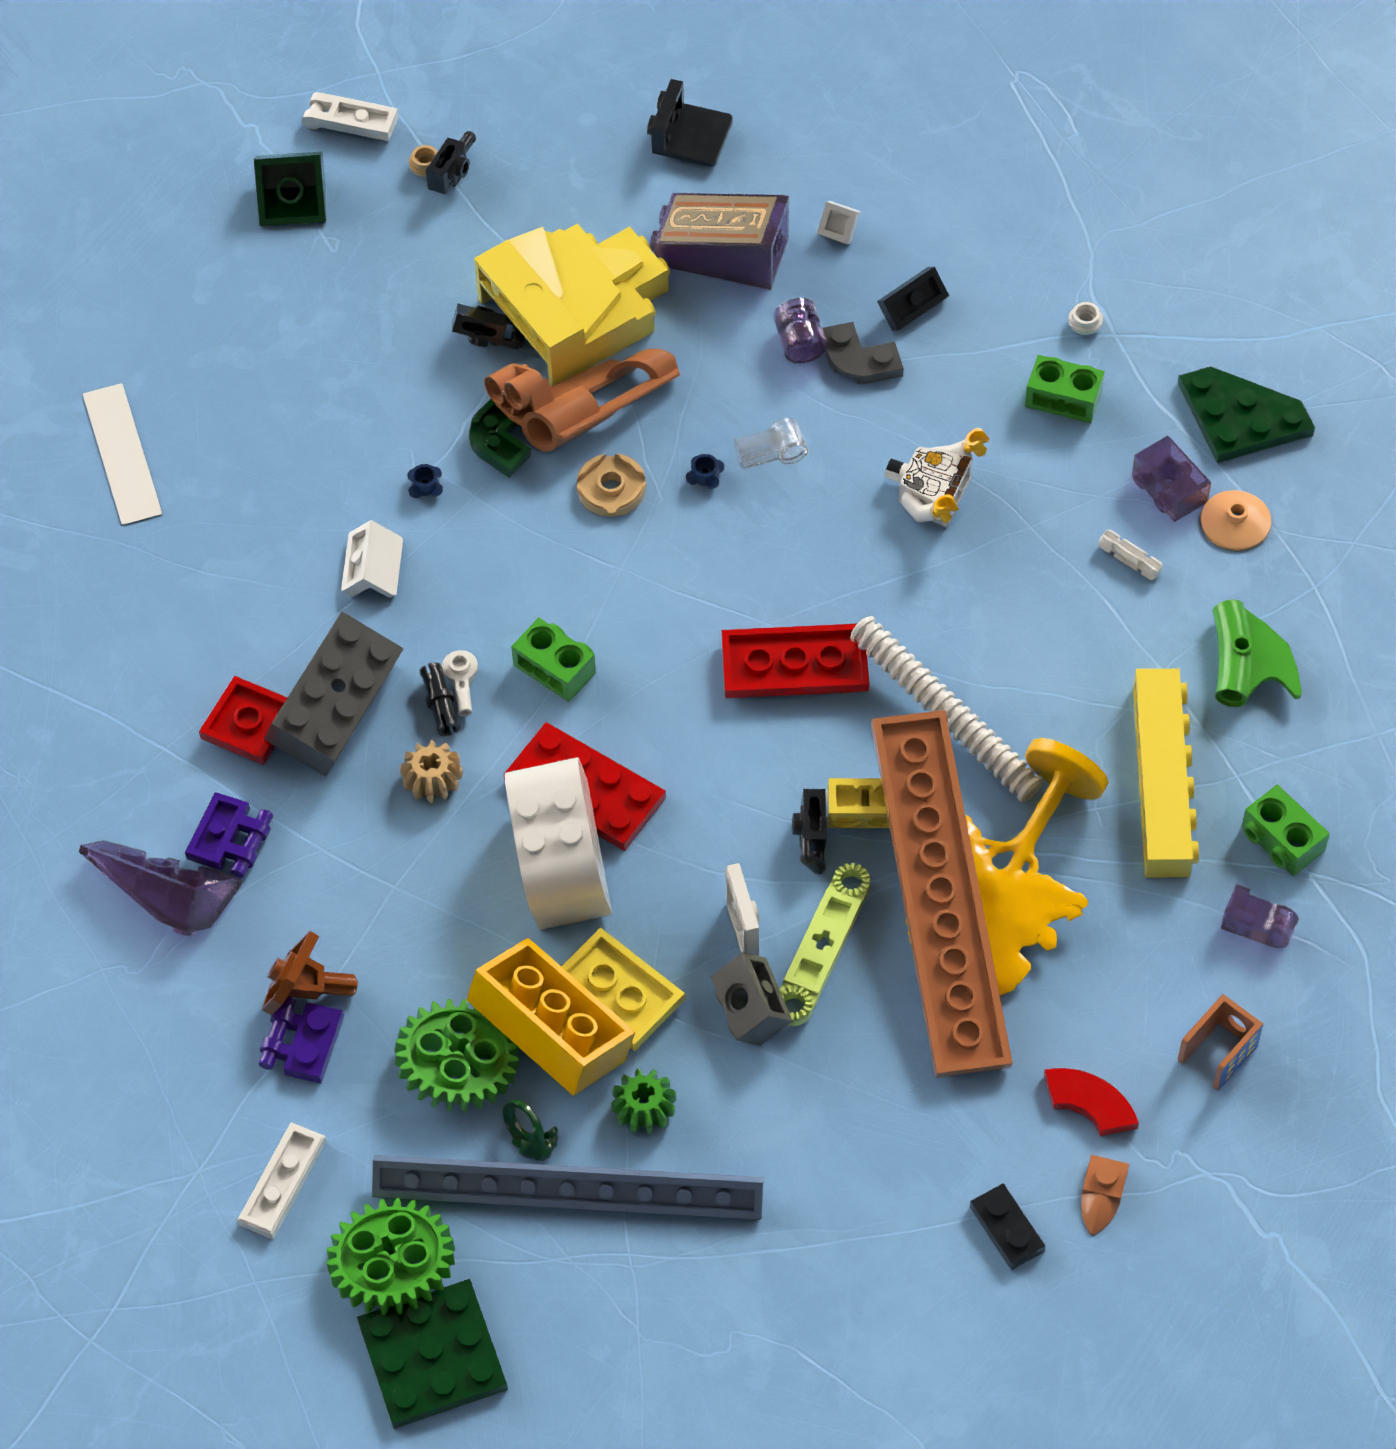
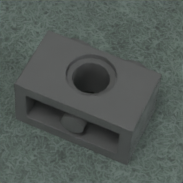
M742 952L711 976L716 989V998L724 1008L729 1021V1030L736 1038V1041L762 1045L793 1022L766 957Z

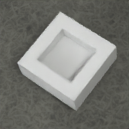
M827 201L817 234L845 244H851L861 211Z

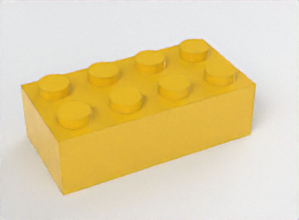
M526 938L476 969L466 999L572 1096L623 1064L635 1035V1031L529 938Z

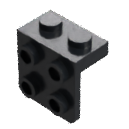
M671 79L666 91H661L659 94L656 116L651 115L648 122L647 134L651 135L652 153L709 167L715 166L732 126V115L685 104L683 81Z

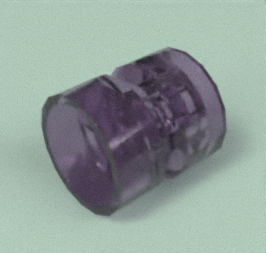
M797 298L784 302L776 308L773 320L780 336L784 355L788 361L806 363L824 354L827 349V340L824 330L820 325V318L813 301L806 298Z

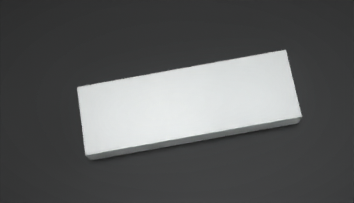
M292 1122L290 1123L237 1219L239 1226L274 1240L327 1142L324 1135Z

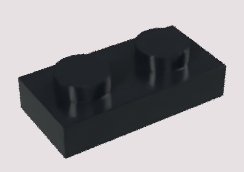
M934 266L925 268L879 299L877 303L891 330L899 331L950 295Z
M1004 1183L970 1201V1209L1011 1270L1045 1252V1244Z

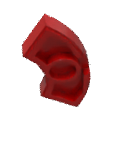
M1044 1069V1079L1053 1109H1069L1084 1115L1095 1125L1100 1136L1138 1129V1119L1127 1099L1104 1079L1076 1069Z

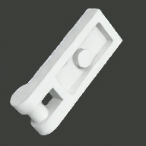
M316 92L311 96L309 101L310 109L305 111L302 117V124L311 130H317L321 127L389 141L399 114L398 108Z

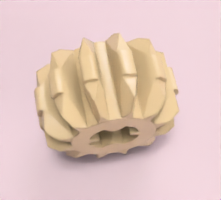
M431 739L428 747H423L417 742L415 752H405V763H402L400 766V774L403 777L404 788L406 791H412L413 797L416 800L424 795L427 796V800L430 803L433 802L434 796L438 795L446 800L448 797L447 790L457 791L459 787L458 780L462 779L463 770L462 766H460L459 755L456 751L450 752V747L447 743L436 747V743Z

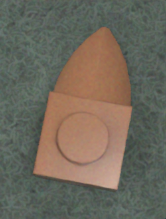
M1091 1155L1081 1196L1082 1218L1090 1235H1096L1102 1231L1116 1215L1128 1173V1163Z

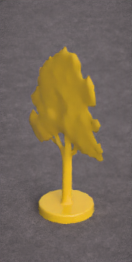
M1033 739L1025 753L1028 765L1050 785L1038 802L1024 829L1015 838L1007 842L983 838L979 828L973 824L971 817L965 815L1000 995L1013 991L1017 984L1021 983L1031 970V963L1019 952L1023 946H1033L1039 943L1046 951L1056 948V930L1049 927L1048 924L1067 917L1070 922L1074 918L1082 916V909L1088 906V899L1082 893L1074 892L1064 884L1053 880L1050 876L1038 873L1039 865L1034 855V848L1064 793L1081 799H1099L1106 790L1109 781L1101 768L1087 756L1068 745L1052 739ZM1014 852L1009 864L1004 869H998L992 864V858L998 853ZM1025 862H1029V869L1025 873L1022 867Z

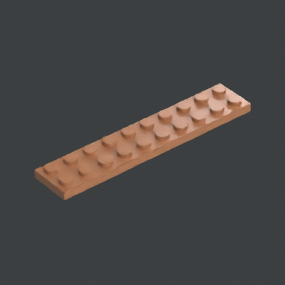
M940 710L873 718L871 722L935 1078L1011 1068L1013 1064L946 711Z

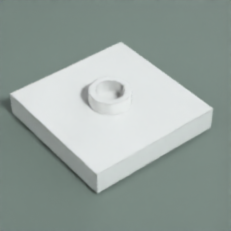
M740 863L728 865L725 869L726 905L741 953L745 952L759 956L758 922L760 920L754 900H750Z

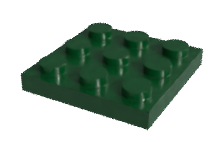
M470 1279L443 1287L442 1291H432V1300L430 1302L419 1297L417 1299L418 1309H414L409 1303L403 1304L402 1314H398L395 1306H389L386 1315H382L381 1310L378 1309L357 1317L393 1429L508 1390L505 1376Z

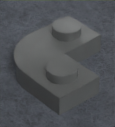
M854 322L820 328V338L829 366L834 373L839 371L848 377L857 378V384H867L903 377L904 368L895 342L862 348Z

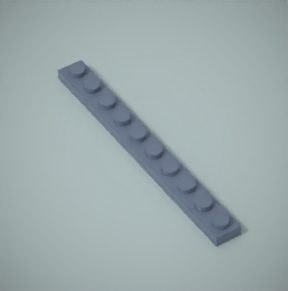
M375 1155L373 1158L372 1197L762 1219L764 1177Z

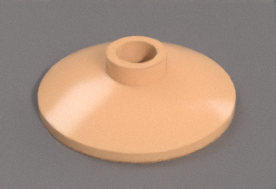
M1231 490L1218 493L1205 503L1201 512L1200 522L1204 534L1215 545L1227 550L1243 551L1258 546L1266 539L1271 528V515L1267 506L1258 497L1244 491Z

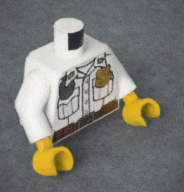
M976 428L967 434L965 440L955 444L933 448L919 447L915 450L909 464L891 458L886 467L885 478L900 483L898 501L916 522L933 521L947 528L955 511L959 510L958 504L971 479L973 457L971 456L973 453L978 457L984 456L987 448L983 443L988 442L989 438L982 429Z

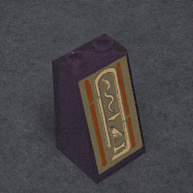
M672 193L668 206L663 205L659 218L661 226L659 231H653L650 248L654 251L657 258L661 257L665 260L669 268L771 290L789 240V196Z

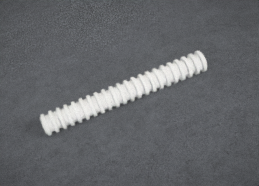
M873 616L862 619L852 630L851 641L853 643L859 642L858 647L861 650H866V655L869 658L874 657L876 665L882 664V670L885 673L890 672V678L898 680L897 684L899 687H906L905 692L908 695L913 694V700L916 703L921 702L923 710H930L929 712L945 710L949 732L954 733L953 738L956 741L961 740L963 748L969 747V753L972 756L977 755V761L980 764L985 763L987 771L993 770V776L996 779L1001 778V784L1004 787L1009 786L1011 794H1018L1017 799L1020 802L1031 799L1042 787L1043 777L1041 775L1035 776V770L1027 768L1025 760L1019 761V755L1016 752L1011 753V747L1003 745L1001 737L995 738V732L992 729L987 730L985 722H978L979 717L976 714L971 715V709L968 706L963 707L961 699H954L955 694L952 691L947 692L945 684H938L939 679L936 676L931 677V671L927 668L923 669L921 661L915 662V656L912 653L907 654V648L899 646L900 642L896 638L891 639V633L889 631L884 632L883 625L876 624V619Z

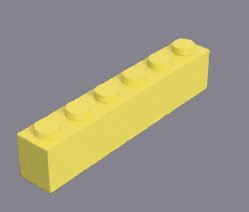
M1180 668L1136 669L1133 697L1145 878L1190 877L1192 863H1198L1199 860L1198 841H1192L1191 831H1196L1197 818L1196 809H1189V799L1194 798V778L1187 777V767L1192 765L1191 745H1185L1184 736H1189L1190 718L1189 714H1183L1182 704H1187L1188 692L1187 683H1181Z

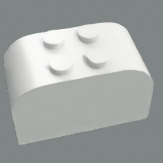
M579 757L505 773V786L521 877L530 911L539 930L612 915L588 780Z

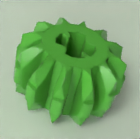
M639 1068L635 1071V1078L623 1074L621 1077L622 1085H615L612 1090L613 1097L615 1098L611 1102L612 1112L618 1114L617 1120L620 1126L630 1123V1131L633 1134L640 1127H645L646 1133L650 1135L653 1132L654 1124L664 1129L667 1125L666 1117H673L675 1115V1105L673 1103L677 1100L676 1091L669 1089L670 1080L667 1076L658 1079L655 1069L651 1070L648 1076L643 1075ZM647 1099L648 1103H640V1100Z

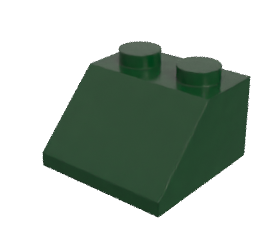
M323 151L259 155L254 158L260 226L326 222V184Z

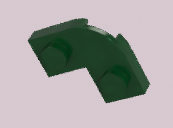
M490 399L476 412L471 420L469 443L479 458L510 478L531 457L532 449L509 434L518 424L509 419Z

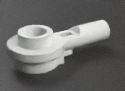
M458 650L451 652L445 657L442 663V671L444 676L452 682V686L455 687L458 715L466 717L472 714L469 686L477 674L478 663L472 653Z

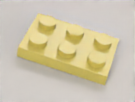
M601 927L561 966L635 1031L630 1046L633 1051H636L685 1001V993Z

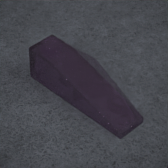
M105 840L83 844L79 847L81 855L156 920L173 927V931L181 935L190 936L194 935L196 931L211 928L241 886L242 880L204 866H199L198 871L180 868V860L170 857L166 859H146L147 853L143 850Z

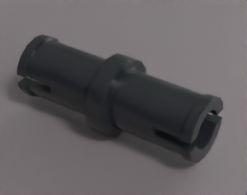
M435 662L429 663V673L425 665L419 671L427 692L425 701L427 707L433 712L438 734L450 736L452 735L450 726H452L455 733L461 728L453 706L455 697L452 690L447 687L442 665Z

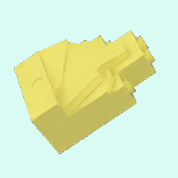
M578 223L565 231L558 229L553 233L544 231L543 227L506 240L474 258L478 300L481 304H484L493 299L548 364L550 386L593 367L655 332L654 316L656 311L650 301L669 291L668 276L670 275V270L663 258H657L651 251L647 240L643 236H638L631 227L622 230L599 244L591 233L586 234Z

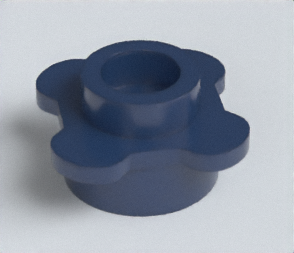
M700 454L691 459V471L686 474L687 483L690 485L700 484L708 489L718 487V477L724 471V463L710 454Z
M420 464L409 470L407 473V477L411 481V487L408 489L409 495L413 498L428 495L439 496L443 492V486L439 483V478L442 476L440 468L429 464Z

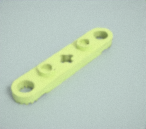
M847 863L843 867H838V870L835 871L832 881L826 889L780 988L784 1002L789 999H798L804 1004L803 1010L801 1009L799 1013H789L793 1021L789 1024L790 1026L801 1025L811 1017L870 891V875L866 868H862L860 864L855 865V863L848 865ZM853 876L858 878L862 884L861 887L859 886L858 889L854 888L852 891V889L847 890L846 887L844 888L841 882L844 878ZM823 937L829 939L830 946L825 945L823 950L817 949L816 941H821Z

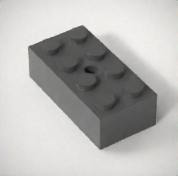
M341 611L271 723L264 740L322 775L327 776L404 648Z

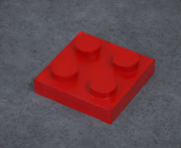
M234 675L200 728V739L264 765L275 748L274 745L265 741L264 737L288 697Z

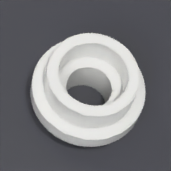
M1082 302L1071 310L1068 322L1071 329L1076 333L1090 335L1096 333L1101 328L1103 316L1095 304Z

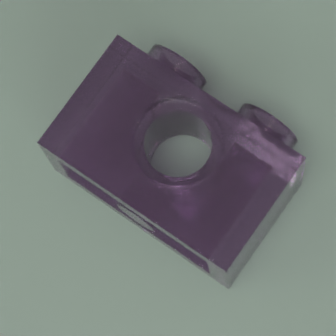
M1168 435L1134 455L1132 478L1135 484L1140 489H1145L1154 499L1156 507L1162 513H1167L1174 522L1203 506L1208 501L1211 481Z

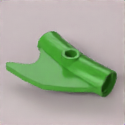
M1226 600L1217 604L1212 610L1218 639V677L1215 699L1228 707H1241L1246 704L1248 697L1258 686L1271 680L1279 682L1294 699H1300L1302 690L1299 673L1289 644L1269 625L1245 609L1243 602L1240 600Z

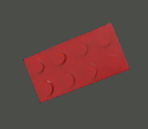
M858 623L721 630L725 698L869 692L870 682L866 650H861L858 647L859 642L853 643L850 639L851 632Z
M545 722L505 773L579 757L588 780L597 834L599 837L625 851L664 802L666 790Z

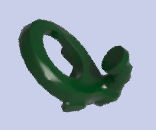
M518 1099L508 1101L503 1107V1118L507 1129L513 1137L512 1144L520 1148L519 1154L536 1161L549 1159L553 1149L557 1146V1127L554 1126L544 1132L539 1118L530 1106ZM516 1108L523 1110L528 1115L533 1125V1133L526 1132L520 1126L515 1114Z

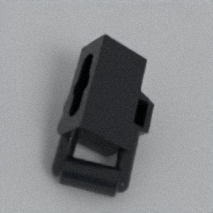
M465 132L459 141L447 137L425 170L429 190L446 195L451 186L455 187L459 180L467 175L470 161L467 159L466 153L476 141V135L473 132Z
M457 303L452 320V332L469 336L468 341L478 347H487L489 342L494 346L501 345L512 349H519L523 346L524 335L507 315L497 313L494 309L480 305L474 308ZM507 324L512 325L510 339L504 338Z
M803 789L800 813H793L792 835H799L800 848L802 850L800 860L815 874H821L826 869L824 862L827 840L825 789Z

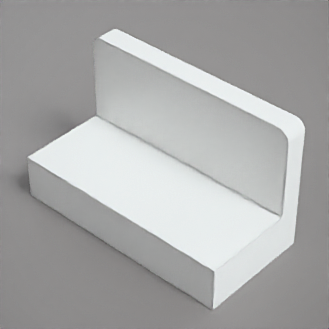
M372 520L349 532L341 592L354 597L364 590L372 588L388 598L394 597L397 594L403 538Z

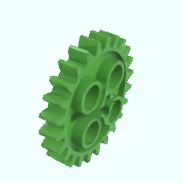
M447 999L445 1008H441L433 1001L430 1013L424 1008L419 1007L417 1018L408 1016L406 1027H400L394 1050L396 1053L394 1065L400 1067L399 1079H408L407 1091L419 1088L417 1098L419 1101L430 1096L432 1097L431 1107L433 1108L442 1101L446 1102L447 1112L452 1110L454 1104H459L461 1110L467 1112L468 1103L472 1102L480 1110L482 1109L484 1098L494 1104L497 1093L506 1094L508 1083L514 1082L519 1058L517 1057L519 1047L477 1009H468L466 999L462 1000L460 1007H454L451 999ZM448 1076H454V1077H457V1078H459V1079H453V1078H450V1077H448Z
M396 1198L393 1206L387 1207L384 1199H380L379 1209L373 1210L369 1204H365L366 1214L361 1216L352 1211L350 1213L352 1224L346 1222L339 1223L341 1234L331 1235L333 1246L328 1247L326 1250L329 1259L326 1264L333 1287H338L342 1299L350 1297L351 1305L354 1308L363 1302L366 1313H370L377 1305L380 1306L382 1315H386L389 1306H395L398 1314H402L403 1304L409 1303L412 1308L418 1309L417 1299L419 1297L430 1302L432 1300L430 1289L442 1291L444 1289L442 1278L446 1279L452 1276L450 1266L455 1265L453 1237H451L448 1224L443 1225L441 1215L436 1214L432 1216L430 1206L428 1205L418 1211L416 1200H412L407 1207H402L400 1198Z

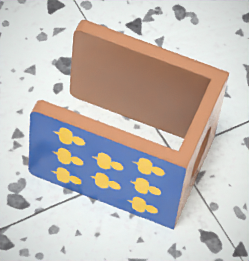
M1224 994L1218 998L1183 1037L1177 1061L1184 1064L1218 1024L1241 1039L1217 1067L1213 1087L1217 1090L1227 1082L1258 1047L1264 1024ZM1232 1016L1242 1021L1246 1028L1237 1024Z

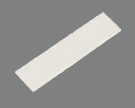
M120 383L83 393L121 524L124 525L161 515V507L123 384Z

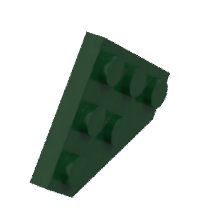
M1211 366L1185 373L1178 377V386L1217 463L1314 435L1315 426L1301 400Z

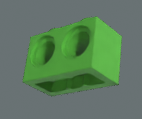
M1037 355L1027 384L1025 407L1092 423L1102 393L1105 371L1095 369L1089 365H1079L1063 361L1056 357Z
M539 617L511 646L513 665L568 702L596 674L595 654L592 649L585 643H577L566 636L565 632L554 623L548 624ZM539 647H548L546 649H537ZM568 665H574V666H575V667H573V668H565V666H568Z
M1278 784L1245 809L1241 826L1246 837L1251 842L1263 847L1269 853L1274 864L1279 868H1285L1293 877L1325 852L1330 835L1318 821ZM1263 818H1271L1276 822H1267ZM1296 842L1301 844L1302 847H1294L1289 843Z

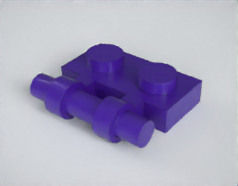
M215 792L185 851L186 859L221 870L226 858L231 859L235 862L230 873L235 877L243 878L247 869L252 868L257 859L256 851L261 841H265L271 831L269 824L273 814L268 810L261 809L256 819L247 816L250 811L248 802ZM240 831L248 834L243 846L234 844Z
M287 997L282 1006L271 1015L270 1021L273 1024L268 1037L263 1038L260 1046L262 1055L258 1065L264 1069L272 1070L276 1059L284 1060L286 1063L283 1069L286 1076L322 1084L344 1019L343 1010L306 1002L303 1014L298 1015L293 1013L296 1000L292 997ZM287 1029L296 1031L292 1045L282 1042Z

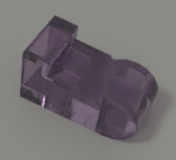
M1236 884L1224 911L1221 929L1271 947H1287L1299 921L1298 915L1286 906L1271 904L1269 901L1250 895L1251 889Z

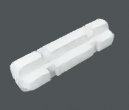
M1106 530L1099 539V547L1109 554L1114 552L1115 558L1135 571L1142 570L1141 574L1149 580H1155L1160 575L1163 567L1162 562L1153 556L1150 558L1146 557L1148 553L1128 540L1122 539L1121 541L1119 539L1121 536L1114 531Z

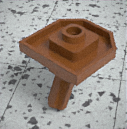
M309 931L287 953L283 960L278 957L271 967L267 978L271 979L272 982L267 990L268 993L264 999L262 1011L272 1015L282 1006L287 997L316 1000L322 994L351 997L356 994L358 980L354 974L324 972L322 964L309 958L319 938L317 934Z

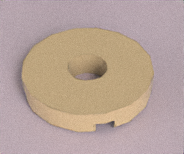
M606 454L597 455L587 461L578 473L577 492L579 500L587 510L599 516L616 517L626 515L636 509L645 496L646 481L644 471L634 459L626 455L615 454V456L606 457ZM608 480H616L620 483L615 489H607L602 486Z

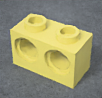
M829 778L826 791L827 828H890L881 778Z

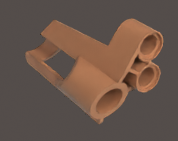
M646 349L637 352L623 361L609 359L552 386L549 385L547 378L543 379L541 374L535 369L529 368L526 364L518 365L515 363H511L485 377L484 385L487 394L502 412L513 422L522 426V431L530 444L538 450L548 452L598 426L610 418L617 410L680 376L675 356L670 352L662 349ZM637 368L643 369L648 373L649 380L600 407L592 395L593 392Z

